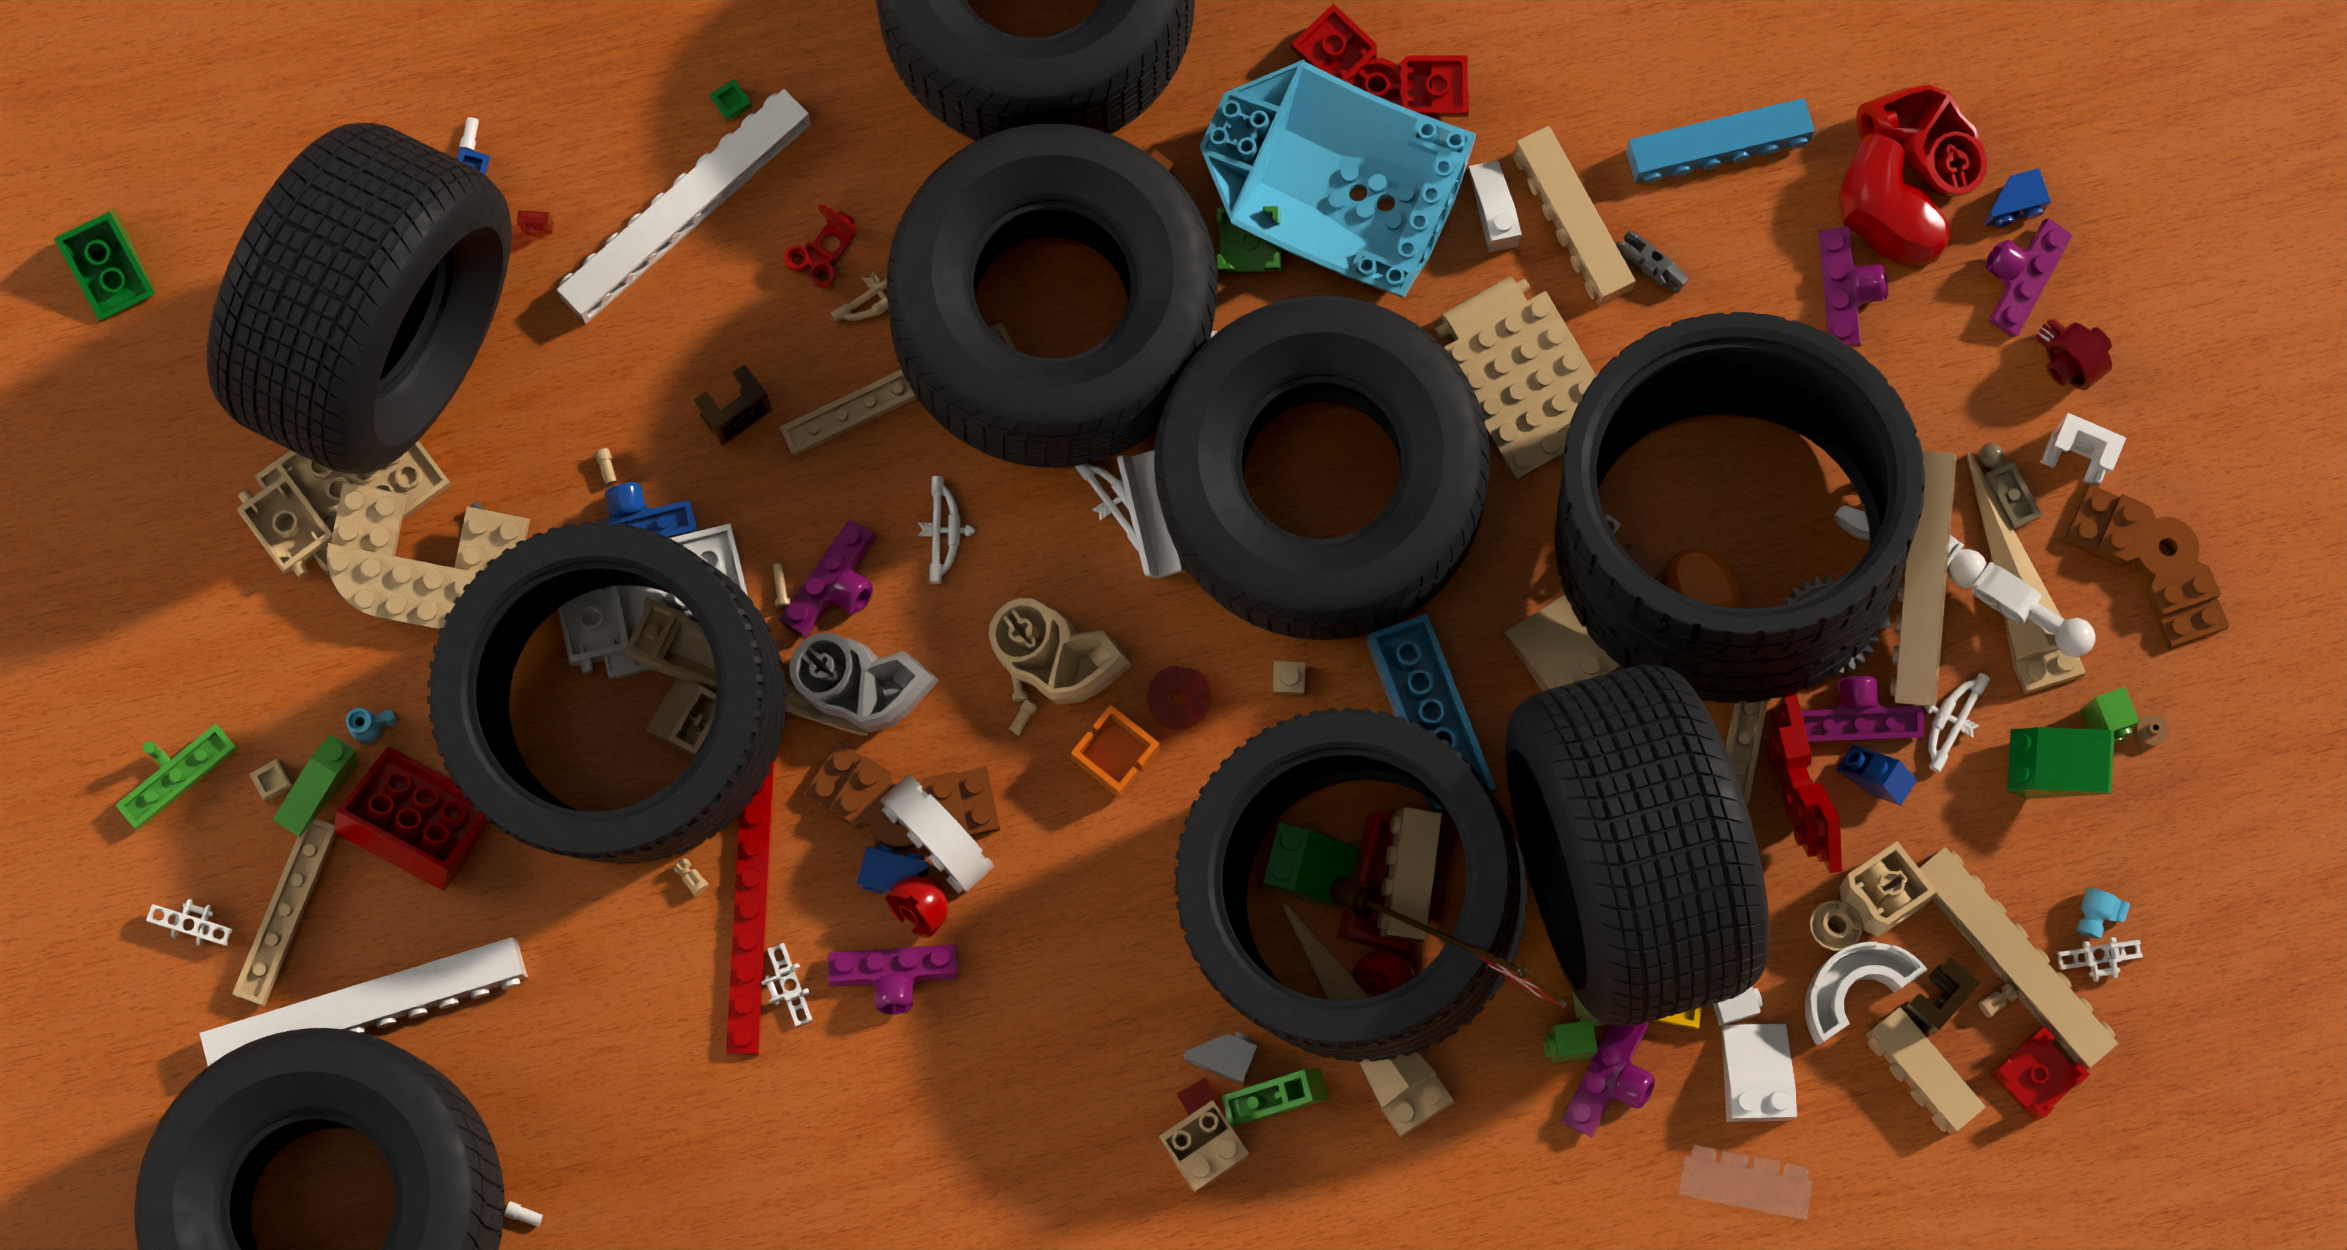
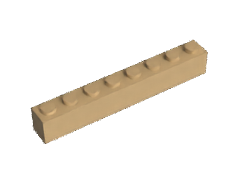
M1922 451L1923 465L1925 466L1924 503L1919 524L1903 570L1905 571V583H1899L1898 602H1903L1902 615L1897 614L1895 633H1900V645L1894 646L1893 664L1898 665L1897 677L1891 678L1890 696H1895V703L1936 706L1956 454Z
M1946 847L1941 849L1919 868L1937 891L1931 900L2005 984L2013 986L2018 994L2017 998L2037 1021L2051 1032L2055 1037L2054 1040L2075 1064L2080 1063L2086 1070L2091 1068L2119 1044L2114 1039L2115 1033L2112 1028L2103 1021L2099 1022L2092 1014L2094 1010L2090 1003L2083 997H2077L2070 989L2072 985L2068 978L2061 972L2056 973L2048 964L2050 959L2046 953L2040 948L2032 946L2027 940L2028 934L2018 923L2013 924L2005 915L2007 913L2005 907L1997 899H1991L1984 891L1985 885L1976 875H1970L1962 866L1964 865L1962 858L1953 850L1949 851Z

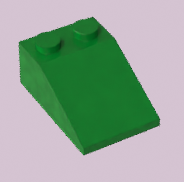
M115 208L60 233L54 238L99 321L156 294L133 242Z
M2046 727L2010 729L2007 791L2026 799L2111 794L2115 731Z
M1279 822L1262 889L1343 910L1332 904L1329 895L1330 888L1333 882L1341 876L1352 878L1359 848L1308 829Z

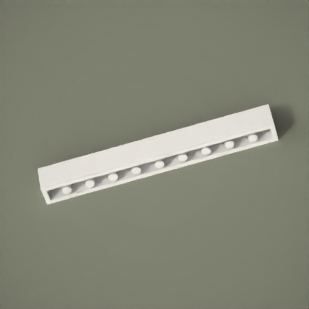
M785 89L778 94L774 93L769 96L764 102L763 108L756 114H749L742 121L741 127L733 134L728 133L720 140L719 146L712 153H706L701 156L696 163V167L688 174H681L669 191L657 195L652 200L651 206L644 213H638L633 216L627 228L620 234H613L606 241L605 247L597 254L589 255L576 273H570L562 279L559 284L560 287L557 289L561 299L585 324L593 319L811 125L809 113Z
M511 937L200 1033L209 1066L225 1054L249 1042L272 1034L305 1028H335L365 1033L364 1028L377 1025V1028L388 1027L395 1024L396 1018L408 1015V1018L411 1019L426 1015L428 1013L427 1009L438 1005L440 1009L453 1007L459 1004L458 999L470 996L471 999L485 997L490 994V989L500 986L502 990L521 985L520 980L526 979L528 976L519 943Z

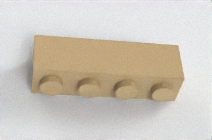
M1403 807L1396 814H1393L1391 818L1390 833L1394 835L1392 846H1389L1386 852L1385 861L1386 865H1389L1388 878L1385 877L1383 880L1381 895L1385 897V907L1427 925L1442 813ZM1379 911L1377 928L1381 929V938L1411 943L1425 941L1426 932Z
M1901 1007L1895 1009L1865 1034L1869 1039L1867 1043L1872 1051L1879 1057L1883 1055L1891 1064L1889 1066L1891 1073L1900 1082L1904 1080L1912 1089L1910 1094L1913 1099L1922 1107L1926 1105L1933 1114L1931 1117L1933 1122L1941 1131H1948L1950 1135L1959 1131L1986 1108Z

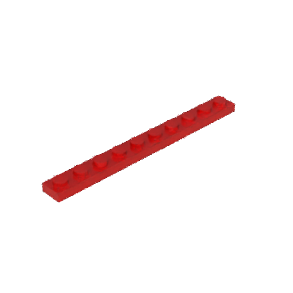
M774 761L771 762L769 767L771 772L762 783V788L759 792L755 791L752 796L754 798L753 801L747 804L739 815L726 1042L727 1054L759 1055L763 994L761 982L764 976Z

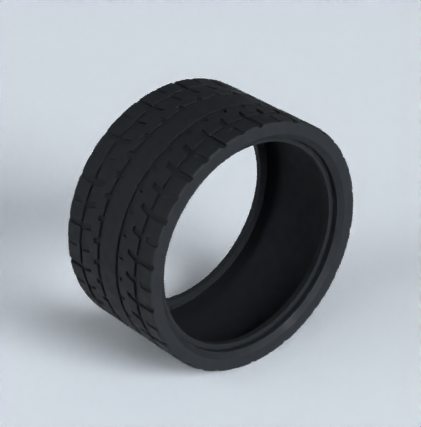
M1751 312L1713 313L1683 319L1671 323V326H1663L1644 335L1643 338L1637 339L1620 351L1618 357L1614 356L1587 387L1582 401H1579L1571 419L1564 447L1555 525V556L1558 574L1561 576V584L1565 596L1571 604V609L1582 627L1585 626L1587 628V634L1623 668L1635 667L1637 665H1656L1670 668L1687 680L1702 701H1716L1717 703H1740V701L1752 703L1798 693L1802 688L1808 689L1826 680L1828 676L1834 675L1849 664L1851 658H1855L1869 644L1871 637H1874L1891 608L1919 524L1925 495L1923 493L1925 489V466L1923 465L1924 458L1919 437H1916L1917 430L1909 412L1904 407L1905 404L1893 386H1889L1888 380L1855 349L1849 345L1842 344L1841 340L1824 331L1795 320H1785L1784 317ZM1731 414L1760 418L1787 427L1811 440L1841 467L1853 484L1864 507L1869 527L1870 548L1863 558L1836 583L1805 599L1786 605L1753 609L1729 608L1707 604L1686 597L1661 584L1642 570L1627 555L1606 521L1598 495V488L1607 472L1628 448L1661 427L1687 418L1704 415Z

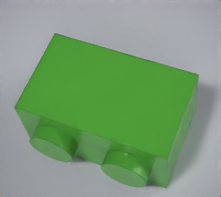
M2125 687L2096 696L2080 709L2087 729L2115 731L2114 744L2124 740L2123 737L2132 734L2131 728L2139 723Z
M1592 1020L1553 1025L1547 1032L1546 1038H1543L1545 1057H1551L1552 1065L1590 1060L1597 1053Z

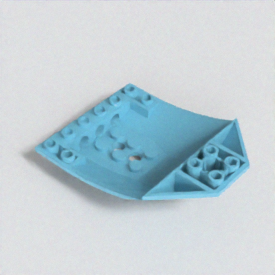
M1301 60L1225 92L1200 144V149L1232 224L1275 247L1320 267L1405 298L1429 259L1455 202L1476 134L1394 104L1336 78L1305 62V60ZM1361 186L1367 190V195L1363 200L1354 201L1350 198V191L1354 187ZM1383 199H1391L1395 202L1393 209L1386 212L1381 211L1378 205ZM1263 206L1279 207L1281 210L1280 224L1273 220V216H1269L1264 212Z

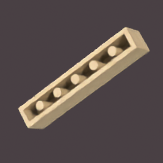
M1550 126L1518 140L1514 150L1515 153H1513L1514 161L1520 170L1524 169L1529 178L1527 183L1532 194L1538 195L1541 199L1544 216L1548 221H1553L1556 226V236L1562 247L1567 246L1571 253V264L1577 273H1582L1586 281L1585 289L1589 297L1596 299L1599 306H1602L1632 291L1636 280Z

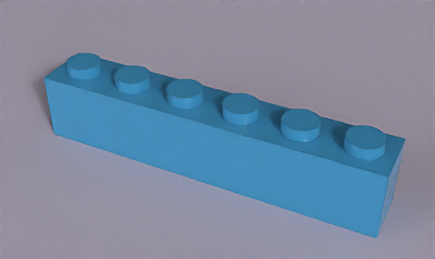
M1805 98L1629 139L1625 151L1635 183L1645 182V184H1652L1660 181L1662 177L1669 175L1682 177L1691 173L1692 170L1702 167L1703 170H1711L1727 161L1740 163L1748 160L1750 156L1757 154L1770 156L1777 153L1779 149L1786 147L1799 149L1810 142L1815 130Z

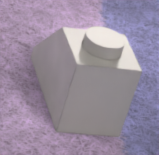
M1235 1032L1234 1036L1225 1034L1185 1051L1183 1061L1242 1085L1256 1052L1257 1045L1252 1044L1253 1038L1239 1032Z

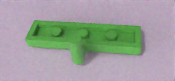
M216 723L172 759L154 742L147 741L143 745V751L151 756L161 768L115 806L133 828L138 831L237 751L238 748Z

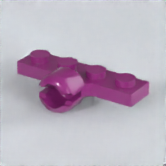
M2048 218L2042 221L2026 251L2010 240L1999 242L1992 249L1985 265L1989 272L2004 282L2005 291L1988 320L1990 323L2011 338L2019 335L2070 241L2071 233Z
M1849 226L1820 230L1818 232L1828 334L1841 340L1842 344L1846 346L1849 345L1852 348L1860 347L1862 343L1859 307L1864 303L1884 301L1887 298L1888 283L1885 270L1880 264L1863 267L1854 265Z
M849 519L779 618V621L784 626L807 638L824 612L831 605H838L850 613L862 611L871 600L873 586L868 579L857 574L855 569L877 536L869 529Z
M1870 676L1840 679L1838 683L1839 704L1837 708L1801 710L1808 742L1924 737L1923 706H1880L1877 698V680Z
M955 944L828 953L830 987L872 985L875 992V1006L879 1012L887 1015L903 1014L913 1007V985L916 982L958 979L957 947Z
M1649 1023L1636 1026H1609L1561 1121L1563 1125L1592 1138L1609 1104L1613 1100H1619L1636 1109L1645 1105L1653 1091L1655 1079L1651 1072L1633 1065L1632 1058Z

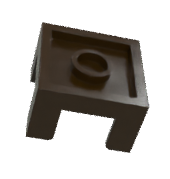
M745 364L733 372L734 377L742 386L740 388L741 396L722 410L719 409L707 392L694 399V403L701 411L700 417L722 446L773 411L767 393Z
M1952 957L1948 958L1944 965L1939 964L1929 975V979L1943 991L1933 1003L1924 995L1918 994L1912 1001H1907L1901 1006L1926 1037L1939 1031L1980 984L1974 976Z

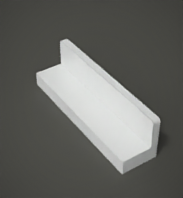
M1152 450L1132 457L1126 455L1117 456L1145 577L1160 579L1186 571V567L1179 557L1168 533L1158 500L1155 483L1156 474L1154 473L1155 451Z

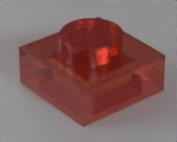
M518 210L517 223L521 231L525 232L526 235L540 237L543 236V233L552 234L553 220L549 212Z

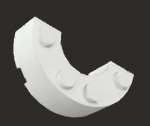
M907 774L880 800L884 805L881 811L893 824L899 821L909 830L906 834L907 837L918 848L924 845L931 853L928 859L940 872L942 870L947 872L949 877L946 881L958 894L962 890L967 893L994 868L993 863L988 857L985 858L981 852L983 850L931 794L925 793L921 789L922 786Z
M1863 942L1851 945L1836 953L1817 970L1806 993V1024L1816 1046L1850 1024L1844 1010V998L1848 988L1854 982L1861 979H1874L1887 985L1895 993L1928 969L1910 952L1895 945Z

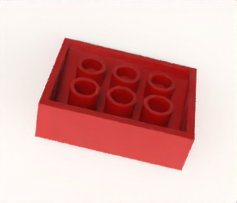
M388 746L336 810L334 833L445 891L461 870L488 821L485 819L486 815L484 813H478L473 808L474 806L462 796L461 792L463 790L455 786L451 779Z

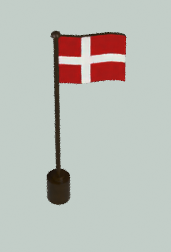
M1341 876L1333 882L1329 895L1332 904L1362 918L1370 916L1375 910L1380 911L1475 954L1514 986L1560 1007L1565 1008L1567 1006L1564 1000L1531 976L1526 965L1517 966L1378 904L1379 895L1377 890L1349 876Z

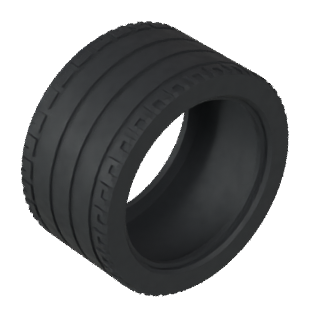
M582 522L581 526L567 524L565 527L548 529V533L545 534L540 532L533 534V537L515 543L516 547L505 549L502 551V555L495 560L491 559L487 563V568L483 571L479 570L472 582L464 586L463 590L465 592L462 596H457L454 600V607L444 618L447 620L444 628L440 627L438 634L440 636L437 646L434 645L432 651L435 653L434 661H430L429 665L431 674L427 687L430 688V695L427 696V703L430 704L431 712L429 714V721L434 726L432 735L433 738H436L438 754L443 756L445 760L443 765L453 778L454 785L463 790L461 792L462 796L474 806L473 808L478 813H484L486 815L485 819L489 823L494 824L505 834H511L514 836V839L537 849L546 850V852L604 863L633 864L640 861L651 862L672 857L673 853L681 854L694 846H699L703 843V839H711L720 830L730 825L729 821L733 817L737 818L747 804L753 801V794L755 791H760L766 776H769L771 772L769 767L772 761L775 762L779 744L781 745L782 737H780L781 729H785L786 723L784 719L787 704L784 703V696H787V689L785 688L784 680L785 672L780 667V664L783 662L777 649V643L769 634L771 629L766 624L759 609L754 607V602L728 576L685 546L650 530L649 532L637 526L634 527L622 523H616V526H613L609 522ZM631 585L654 588L673 594L687 607L699 623L714 658L717 675V698L713 721L707 738L697 756L680 777L653 797L638 804L611 811L587 812L577 810L559 800L540 784L527 767L516 745L510 720L509 699L511 682L519 656L532 634L548 616L570 600L585 593L612 586Z
M1331 708L1328 711L1322 712L1316 710L1311 711L1310 715L1304 717L1302 714H1299L1285 722L1284 720L1276 723V727L1272 729L1267 727L1254 738L1251 736L1246 740L1247 744L1242 748L1239 746L1233 750L1234 753L1227 760L1224 759L1220 763L1221 767L1217 772L1213 771L1205 787L1202 786L1199 790L1201 795L1191 805L1192 810L1184 822L1186 826L1185 831L1180 834L1179 851L1176 852L1178 867H1175L1174 875L1176 876L1174 890L1179 900L1176 902V908L1179 911L1180 917L1179 922L1181 928L1187 934L1184 936L1185 941L1189 945L1194 960L1201 965L1199 969L1203 975L1206 976L1211 986L1220 992L1221 997L1250 1021L1295 1047L1327 1058L1333 1057L1337 1060L1363 1062V1059H1369L1371 1062L1397 1059V1055L1409 1056L1420 1050H1426L1430 1044L1434 1042L1439 1044L1450 1035L1459 1032L1458 1028L1463 1024L1467 1026L1478 1013L1485 1009L1483 1005L1487 1000L1492 1001L1495 997L1494 994L1505 982L1501 974L1475 954L1447 942L1439 955L1423 971L1405 984L1386 993L1370 998L1344 1001L1306 996L1285 987L1275 977L1261 957L1253 940L1248 921L1247 885L1252 862L1264 836L1277 819L1302 798L1324 787L1353 780H1377L1399 784L1423 794L1438 804L1452 817L1459 832L1466 860L1467 881L1462 911L1451 936L1513 963L1520 949L1517 945L1519 940L1523 939V931L1527 919V914L1524 913L1525 907H1528V885L1524 874L1526 869L1512 826L1485 781L1459 751L1444 739L1440 740L1434 732L1428 731L1415 722L1409 724L1405 718L1388 715L1381 711L1375 714L1370 709L1353 710L1352 708H1344V711H1338L1336 708Z

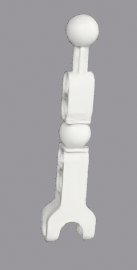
M1848 505L1840 507L1834 514L1836 524L1856 539L1869 541V527L1865 511L1854 509ZM1950 535L1947 572L1956 586L1965 589L1972 588L1971 594L1977 596L1981 601L2016 623L2024 624L2029 619L2055 635L2056 645L2064 655L2079 657L2093 649L2096 642L2095 632L2087 620L2078 617L2065 620L2039 603L2042 596L2035 588L1991 561L1987 565L1985 558L1979 552L1971 549L1962 550L1964 544Z

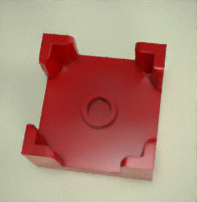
M2045 1026L2031 1034L1990 1073L2034 1121L2045 1118L2063 1096L2072 1088L2080 1085L2090 1075L2080 1063L2072 1065L2051 1043L2055 1037Z

